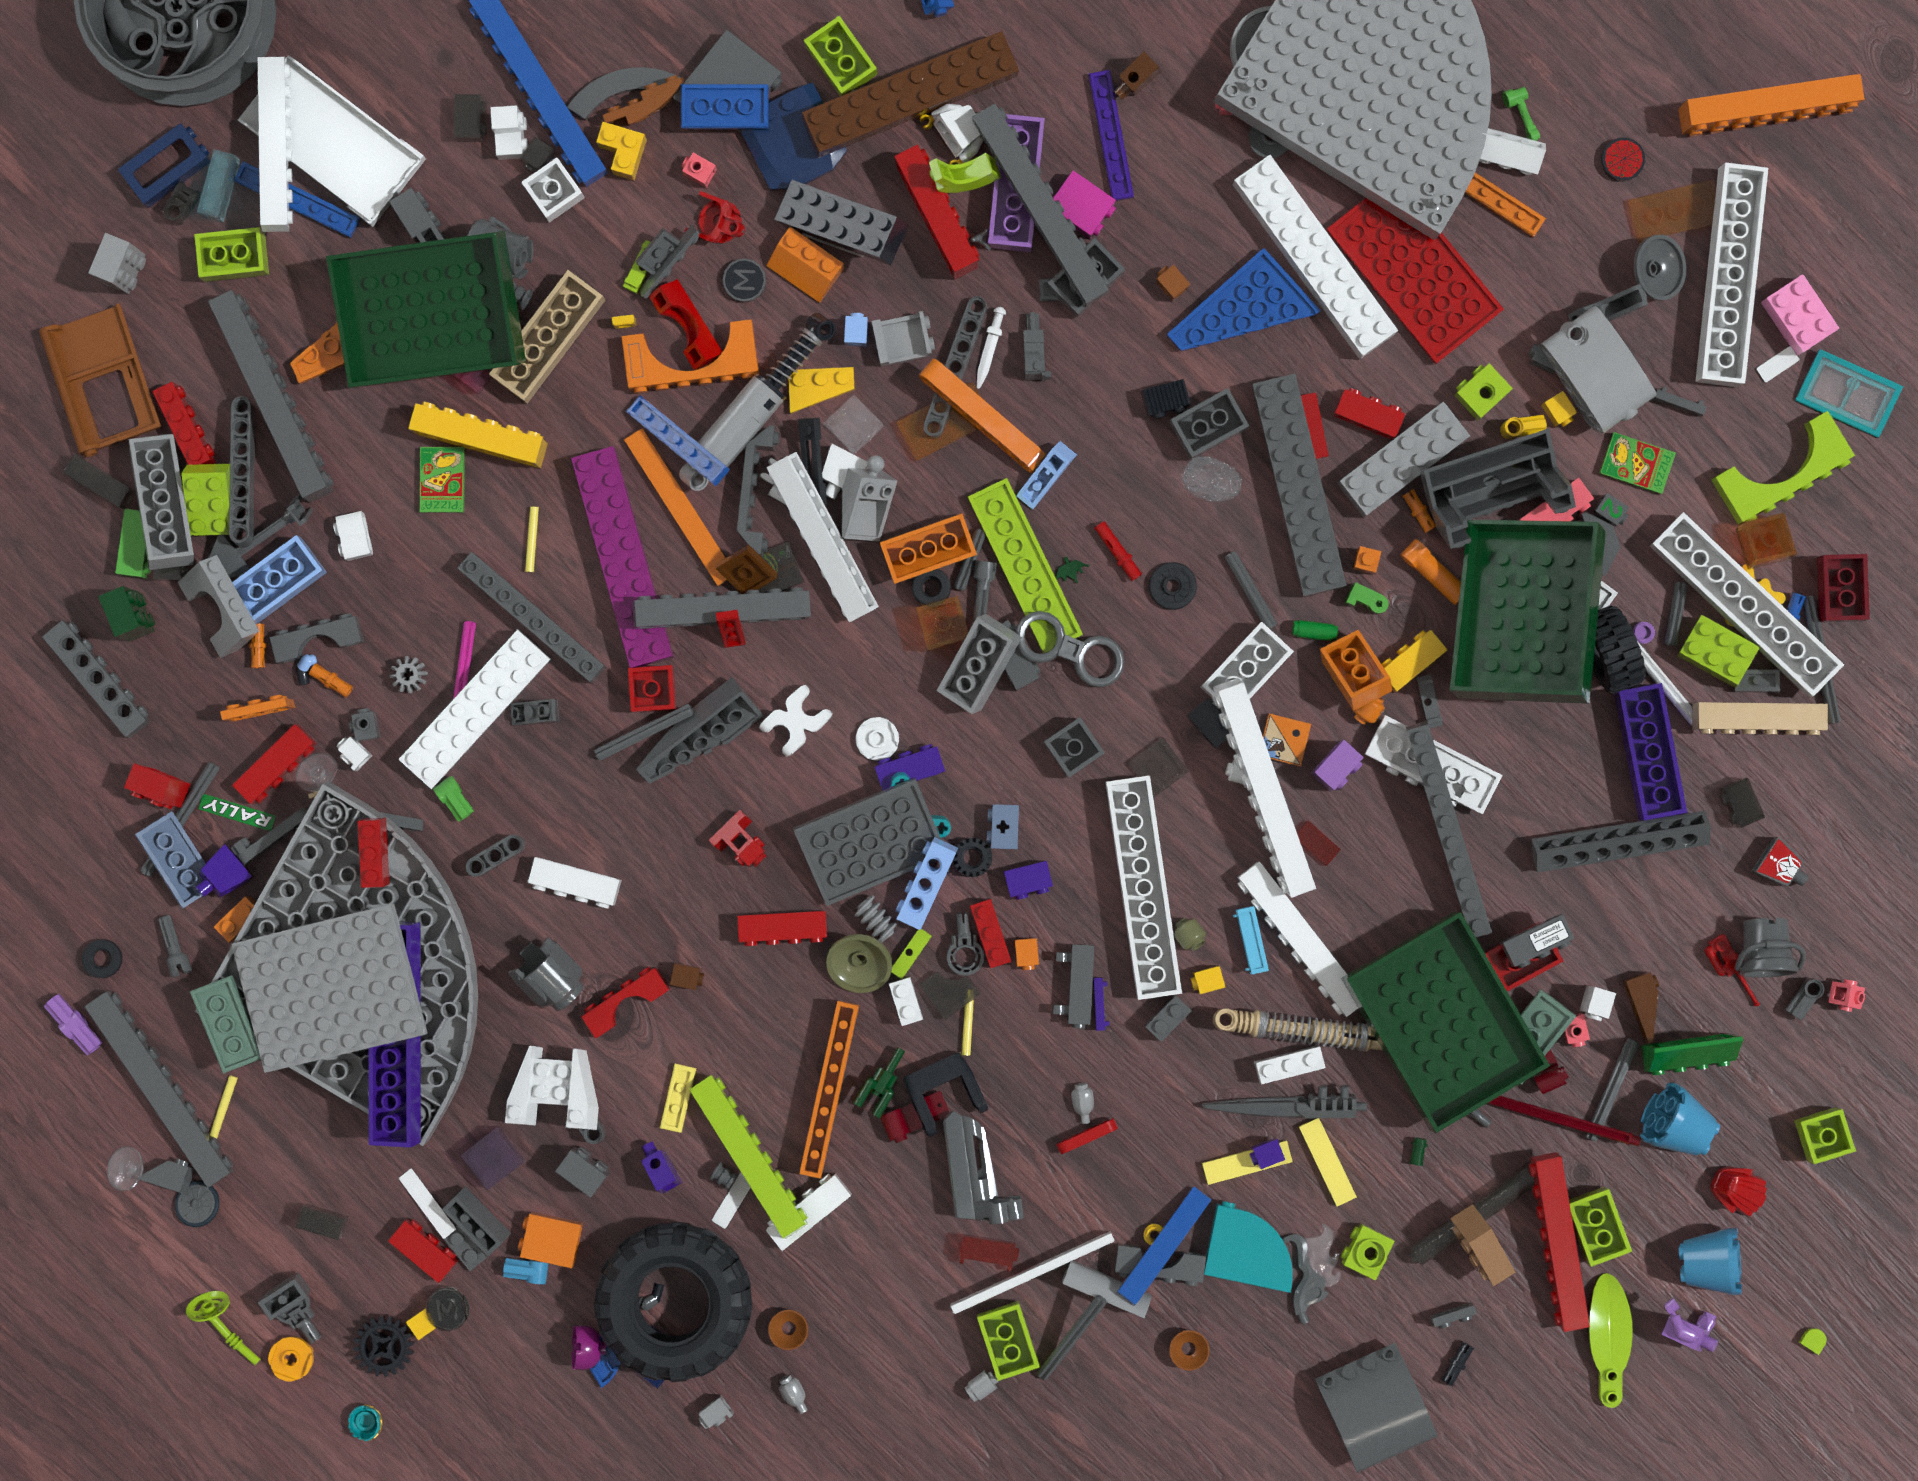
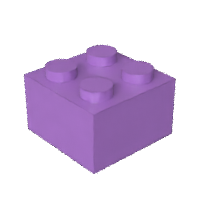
M1342 740L1335 745L1310 774L1329 791L1340 790L1348 782L1346 779L1348 774L1356 773L1363 765L1360 761L1364 757L1345 740Z

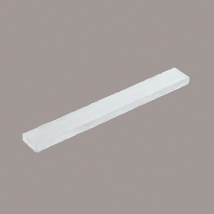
M1111 1231L951 1303L953 1313H959L1114 1242Z

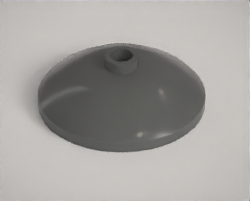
M1653 235L1646 238L1639 245L1634 257L1636 282L1638 285L1641 284L1642 289L1649 298L1659 301L1673 298L1678 294L1685 282L1686 260L1684 253L1678 243L1666 235Z

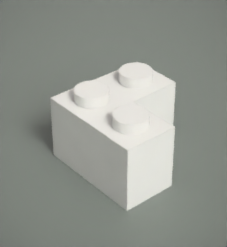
M517 106L491 107L492 130L495 133L496 156L499 160L525 158V152H528L527 138L524 139L523 130H527V121L523 112H520Z

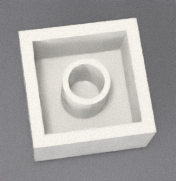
M555 158L522 181L523 186L549 223L585 198L558 158Z

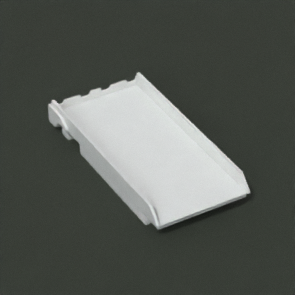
M287 56L285 62L286 65H290L291 77L287 78V85H290L291 99H287V106H291V119H287V127H291L292 140H288V148L292 149L291 162L348 205L347 207L374 227L391 205L389 201L398 196L426 158L407 142L398 139L298 61ZM258 95L238 119L240 123L257 136H259Z

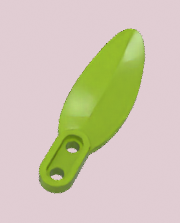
M1605 1273L1599 1276L1593 1289L1589 1315V1340L1592 1357L1599 1370V1399L1606 1407L1614 1408L1621 1403L1623 1397L1622 1374L1631 1352L1633 1327L1630 1307L1622 1286L1613 1275ZM1615 1372L1613 1378H1608L1609 1373ZM1610 1394H1615L1613 1400H1608Z

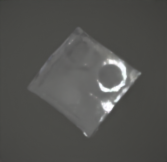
M855 395L822 423L853 455L884 427L880 420Z

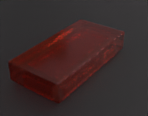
M1307 821L1297 832L1300 843L1325 866L1341 851L1336 844L1310 821Z

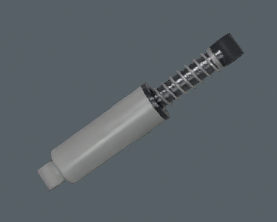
M820 313L812 314L807 319L806 328L802 330L804 334H799L800 339L793 341L794 346L788 347L789 352L782 354L783 359L781 361H776L777 366L771 367L772 372L765 374L766 379L756 373L698 443L728 467L786 399L779 390L781 386H786L785 382L787 379L792 380V373H797L796 369L799 365L803 366L802 362L804 359L809 360L808 355L810 352L814 353L813 349L816 345L820 346L822 344L821 341H827L833 337L836 330L835 324ZM688 463L681 468L679 473L681 481L694 491L703 490L709 481Z

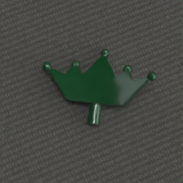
M1064 557L1066 564L1058 568L1056 580L1062 577L1064 581H1067L1066 577L1069 576L1075 583H1078L1077 571L1082 574V567H1089V564L1086 565L1078 560L1069 562L1068 557Z

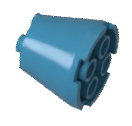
M1676 1083L1666 1084V1089L1659 1095L1655 1093L1644 1109L1640 1121L1644 1124L1643 1132L1640 1134L1641 1139L1659 1148L1690 1155L1707 1154L1714 1135L1720 1130V1124L1685 1088Z
M1727 1228L1684 1240V1243H1681L1679 1247V1259L1684 1260V1265L1680 1269L1681 1282H1686V1285L1725 1294L1742 1295V1284H1737L1740 1283L1742 1274L1740 1242L1735 1240L1738 1228Z

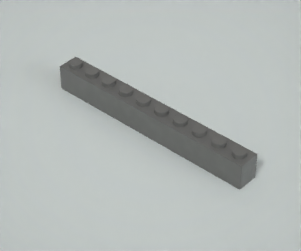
M994 103L974 115L972 122L1085 307L1107 295L1110 284L1105 275L1100 276L1096 268L1099 266L1094 257H1089L1086 253L1087 246L1081 237L1077 238L1073 232L1076 228L1070 219L1066 220L1062 214L1064 208L1059 200L1055 201L1051 195L1053 190L1049 183L1042 181L1039 176L1042 173L1038 165L1031 163L1028 158L1030 153L1024 144L1020 145L1017 140L1019 135L1013 125L1009 127L1006 122L1008 117L1002 107L998 108Z
M1424 721L1408 726L1406 730L1464 919L1475 937L1492 933L1428 722Z
M106 991L84 1007L207 1188L215 1185L234 1172L232 1168L233 1162L227 1155H223L220 1150L221 1145L215 1137L210 1138L207 1131L209 1130L208 1125L203 1119L199 1120L195 1114L196 1108L193 1103L184 1098L182 1095L184 1090L177 1082L174 1083L170 1077L172 1075L170 1069L165 1064H161L158 1059L160 1056L153 1046L150 1047L146 1042L147 1036L144 1031L135 1026L133 1015L130 1011H125L121 1005L123 1003L121 997L116 992Z

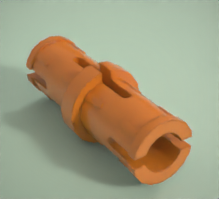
M1414 489L1402 496L1413 512L1411 515L1416 517L1424 533L1436 527V524L1426 510L1428 507L1423 505Z
M256 624L259 632L251 639L249 644L251 649V668H265L264 654L267 648L264 638L265 624Z
M317 663L313 665L309 672L310 676L325 684L324 687L335 690L345 698L349 696L353 689L352 685L337 677L338 674L327 671Z

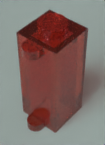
M963 1234L959 1263L964 1264V1259L1007 1265V1271L1011 1272L1013 1261L1018 1260L1019 1248H1015L1016 1243L1012 1241Z

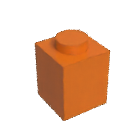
M1362 546L1358 547L1352 570L1374 575L1377 571L1382 551Z
M1037 938L1015 940L1017 967L1022 966V970L1035 969V965H1039Z

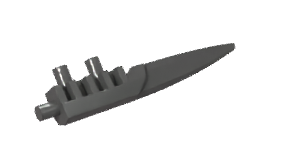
M1319 1085L1318 1096L1309 1094L1308 1100L1304 1096L1236 1099L1202 1104V1107L1205 1109L1222 1112L1288 1118H1355L1356 1111H1367L1366 1102H1356L1355 1094H1350L1349 1096L1348 1085L1340 1086V1096H1335V1094L1327 1096V1086Z

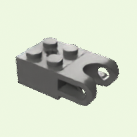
M410 188L389 201L416 243L445 239L438 228L441 223L431 209L427 211V208L430 206L420 191L415 193Z

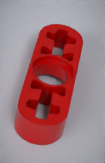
M1111 1118L1060 1141L1056 1146L1060 1154H1064L1118 1129L1114 1118Z

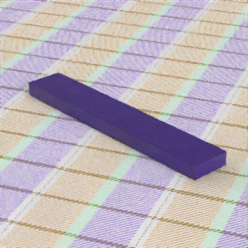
M1110 70L1089 73L1088 76L1111 197L1116 201L1134 198Z

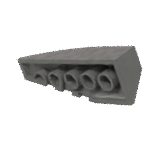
M733 677L693 707V715L676 723L638 766L637 771L649 784L674 772L675 767L693 762V758L704 753V755L712 752V748L720 744L724 746L730 743L764 716Z

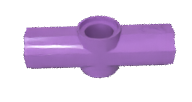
M57 994L45 1004L44 1008L59 1023L58 1027L62 1033L69 1039H73L86 1055H90L103 1043L89 1028L85 1017L77 1010H73L60 994Z

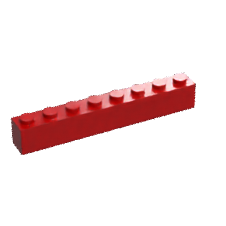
M1557 1152L1531 1157L1532 1164H1529V1172L1535 1181L1532 1190L1535 1199H1538L1539 1207H1536V1214L1538 1220H1541L1542 1228L1539 1229L1541 1240L1545 1241L1546 1249L1543 1250L1545 1262H1548L1549 1270L1546 1271L1548 1282L1552 1284L1553 1292H1550L1552 1304L1556 1307V1313L1553 1314L1556 1326H1559L1564 1332L1588 1328L1590 1324L1562 1156Z

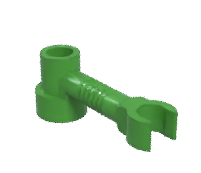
M1521 87L1516 90L1509 89L1502 92L1505 106L1507 108L1517 106L1520 111L1527 139L1537 141L1540 138V133L1533 124L1524 101L1528 99L1526 88Z

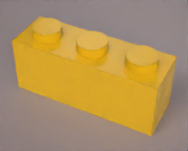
M1422 630L1413 638L1415 642L1412 645L1408 646L1405 644L1397 651L1398 656L1395 659L1391 660L1389 657L1382 663L1383 668L1391 678V686L1394 693L1447 651L1446 647L1432 630L1428 632Z

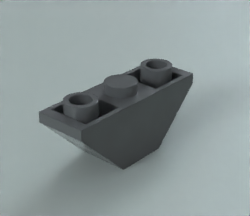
M1587 512L1578 515L1579 519L1577 521L1599 522L1606 531L1602 576L1608 573L1620 549L1614 526Z
M547 699L511 704L510 715L512 725L560 722L559 701Z

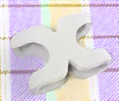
M807 685L801 686L787 698V712L774 710L759 727L762 732H769L777 726L788 728L790 739L782 749L786 757L791 756L805 743L806 736L804 730L811 732L820 730L833 714L827 709L822 710L815 716L804 714L802 703L810 692Z

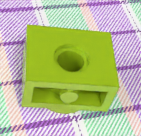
M1490 363L1485 367L1481 364L1472 372L1474 377L1469 382L1465 379L1456 387L1458 392L1454 395L1477 421L1513 389ZM1480 389H1487L1490 392V398H1482Z
M1360 1223L1359 1227L1355 1226L1350 1238L1353 1240L1350 1246H1346L1341 1254L1343 1259L1341 1263L1376 1281L1395 1241ZM1369 1247L1375 1248V1255L1372 1258L1365 1257V1250Z

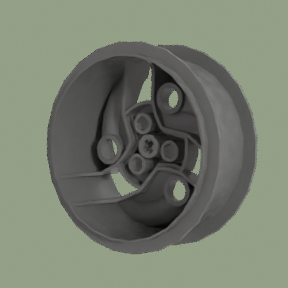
M74 0L76 21L88 49L104 68L138 96L159 104L182 107L215 101L231 94L249 80L258 69V57H266L274 37L277 13L275 0H199L196 2L192 0H162L160 2H154V0ZM179 5H181L182 9H181V10L177 9L178 12H176V11H175V8H176V7L179 8ZM225 12L232 14L233 21L230 26L226 28L217 26L216 19L219 14ZM183 26V31L180 34H173L177 27ZM140 35H150L153 38V44L150 49L140 51L136 47V39ZM164 49L174 52L189 51L183 64L176 72L168 77L156 76Z

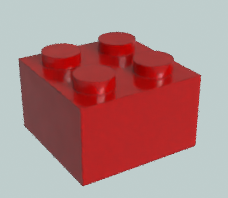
M674 666L628 668L632 713L677 709Z
M134 763L124 788L131 790L130 795L134 797L144 798L156 806L172 809L173 806L181 808L191 783L157 769Z

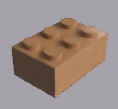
M1473 1204L1450 1218L1455 1226L1452 1228L1458 1240L1462 1238L1460 1245L1466 1254L1470 1253L1468 1259L1475 1269L1479 1267L1477 1271L1484 1281L1488 1279L1494 1287L1516 1273L1491 1227Z

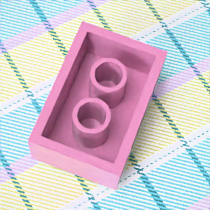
M1803 274L1761 302L1797 356L1839 329Z

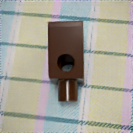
M1143 51L1119 76L1122 82L1113 91L1121 100L1130 92L1137 95L1161 73L1159 66ZM1133 76L1139 77L1135 83L1130 82Z

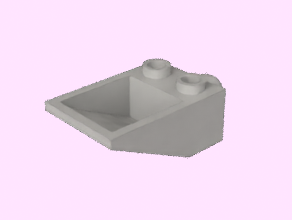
M874 455L868 459L867 467L869 470L848 468L842 488V537L844 539L880 541L897 480L882 471L885 463L880 456Z

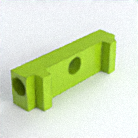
M645 240L637 258L650 244V241ZM636 260L624 281L623 287L637 294L648 271H641Z
M918 929L893 965L891 972L903 979L932 936L923 929ZM907 949H912L913 954L911 956L906 955L905 951Z

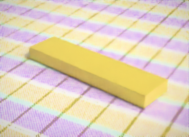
M1315 1118L1298 1126L1335 1205L1340 1206L1356 1198L1355 1192L1320 1119Z
M1287 1140L1279 1142L1285 1160L1260 1169L1258 1165H1253L1249 1155L1253 1152L1252 1149L1203 1162L1202 1166L1207 1184L1217 1183L1293 1162Z

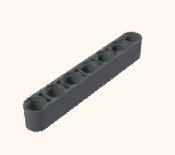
M243 396L236 397L231 404L229 535L238 547L246 548L252 544L254 538L255 408ZM242 405H248L245 412H239V408ZM247 426L248 428L245 433H238L240 427ZM247 447L245 454L238 455L240 448ZM247 468L245 475L238 476L240 469ZM240 490H247L245 496L237 497ZM245 510V517L238 519L237 514ZM240 532H246L244 539L237 540V535Z

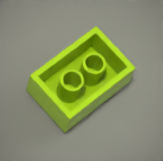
M840 16L804 40L805 48L840 97L850 93L855 88L858 89L878 75L876 66Z
M260 227L194 234L198 275L204 282L269 275L265 232Z
M230 464L186 465L181 474L190 536L229 535Z
M1701 615L1677 656L1736 688L1760 647Z
M1602 1187L1569 1199L1574 1232L1587 1265L1592 1267L1632 1252L1608 1188Z
M1019 1301L977 1314L997 1381L1040 1367Z

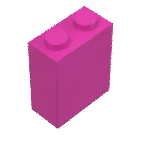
M1075 171L1071 172L1053 198L1055 201L1059 200L1063 206L1064 212L1062 214L1066 220L1070 219L1076 230L1089 239L1093 235L1098 236L1104 227L1101 224L1106 217L1110 219L1116 210V207H1114L1116 200Z

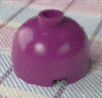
M583 1325L573 1327L571 1344L573 1345V1352H571L572 1369H591L597 1365L600 1356L605 1355L606 1345L604 1341H601L600 1334L594 1328Z

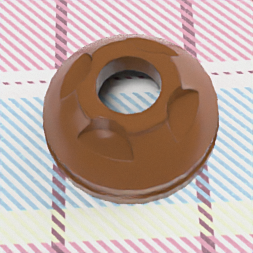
M788 1309L776 1313L769 1323V1337L773 1344L780 1349H796L807 1338L808 1323L799 1312ZM785 1322L795 1324L796 1330L793 1334H786L783 1331L782 1327Z
M1181 1331L1174 1336L1170 1343V1357L1173 1363L1180 1369L1187 1371L1199 1369L1206 1363L1209 1357V1344L1206 1338L1197 1331ZM1186 1342H1191L1195 1345V1351L1190 1355L1182 1352V1346Z

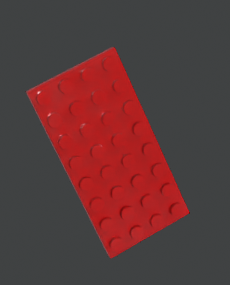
M1367 198L1363 199L1326 230L1435 365L1504 310L1442 232L1433 240Z

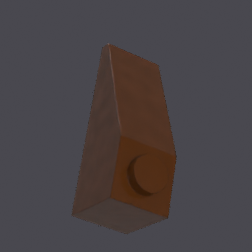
M1644 972L1622 980L1644 1042L1652 1043L1654 1039L1659 982L1651 972Z

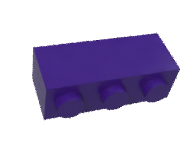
M932 744L920 747V752L912 754L911 751L899 754V759L891 761L889 757L878 761L879 765L875 766L882 791L890 788L892 776L897 772L908 774L910 779L915 777L916 781L945 772L938 747H933ZM900 779V781L896 783H902L904 782V779Z

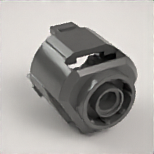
M549 937L544 940L540 948L533 942H530L519 952L525 962L519 969H513L508 972L517 986L539 1007L552 1006L556 1011L568 1006L580 994L584 986L579 981L582 976V968L556 941H552Z

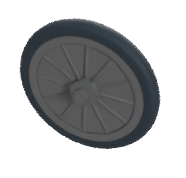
M193 1181L190 1183L187 1194L178 1192L175 1199L176 1215L187 1226H205L218 1213L220 1205L219 1195L213 1186L207 1188L203 1181Z

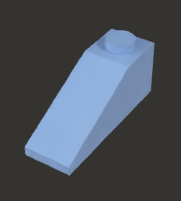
M1060 441L1052 448L1016 496L1031 509H1034L1077 454Z

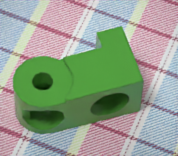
M1356 582L1352 584L1344 601V604L1351 607L1355 603L1363 605L1372 614L1385 612L1389 605L1384 595Z

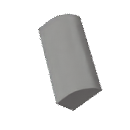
M1076 1261L1068 1263L1062 1277L1064 1285L1093 1297L1101 1295L1106 1299L1107 1303L1145 1318L1152 1297L1149 1292H1145L1134 1306L1117 1293L1124 1283L1123 1281Z

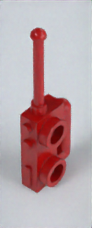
M1720 934L1707 942L1709 946L1705 948V954L1719 976L1726 974L1727 977L1736 974L1752 999L1754 1006H1759L1760 1002L1757 1001L1746 980L1739 974V971L1735 970V964L1739 955L1734 952L1726 935ZM1716 952L1719 953L1721 959L1724 962V965H1722V963L1720 962L1719 958L1716 955Z

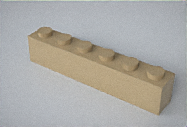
M1692 703V730H1700V734H1713V730H1721V734H1735V730H1742V734H1756V730H1764V735H1777V731H1785V735H1799V731H1807V735H1820V731L1828 730V704Z

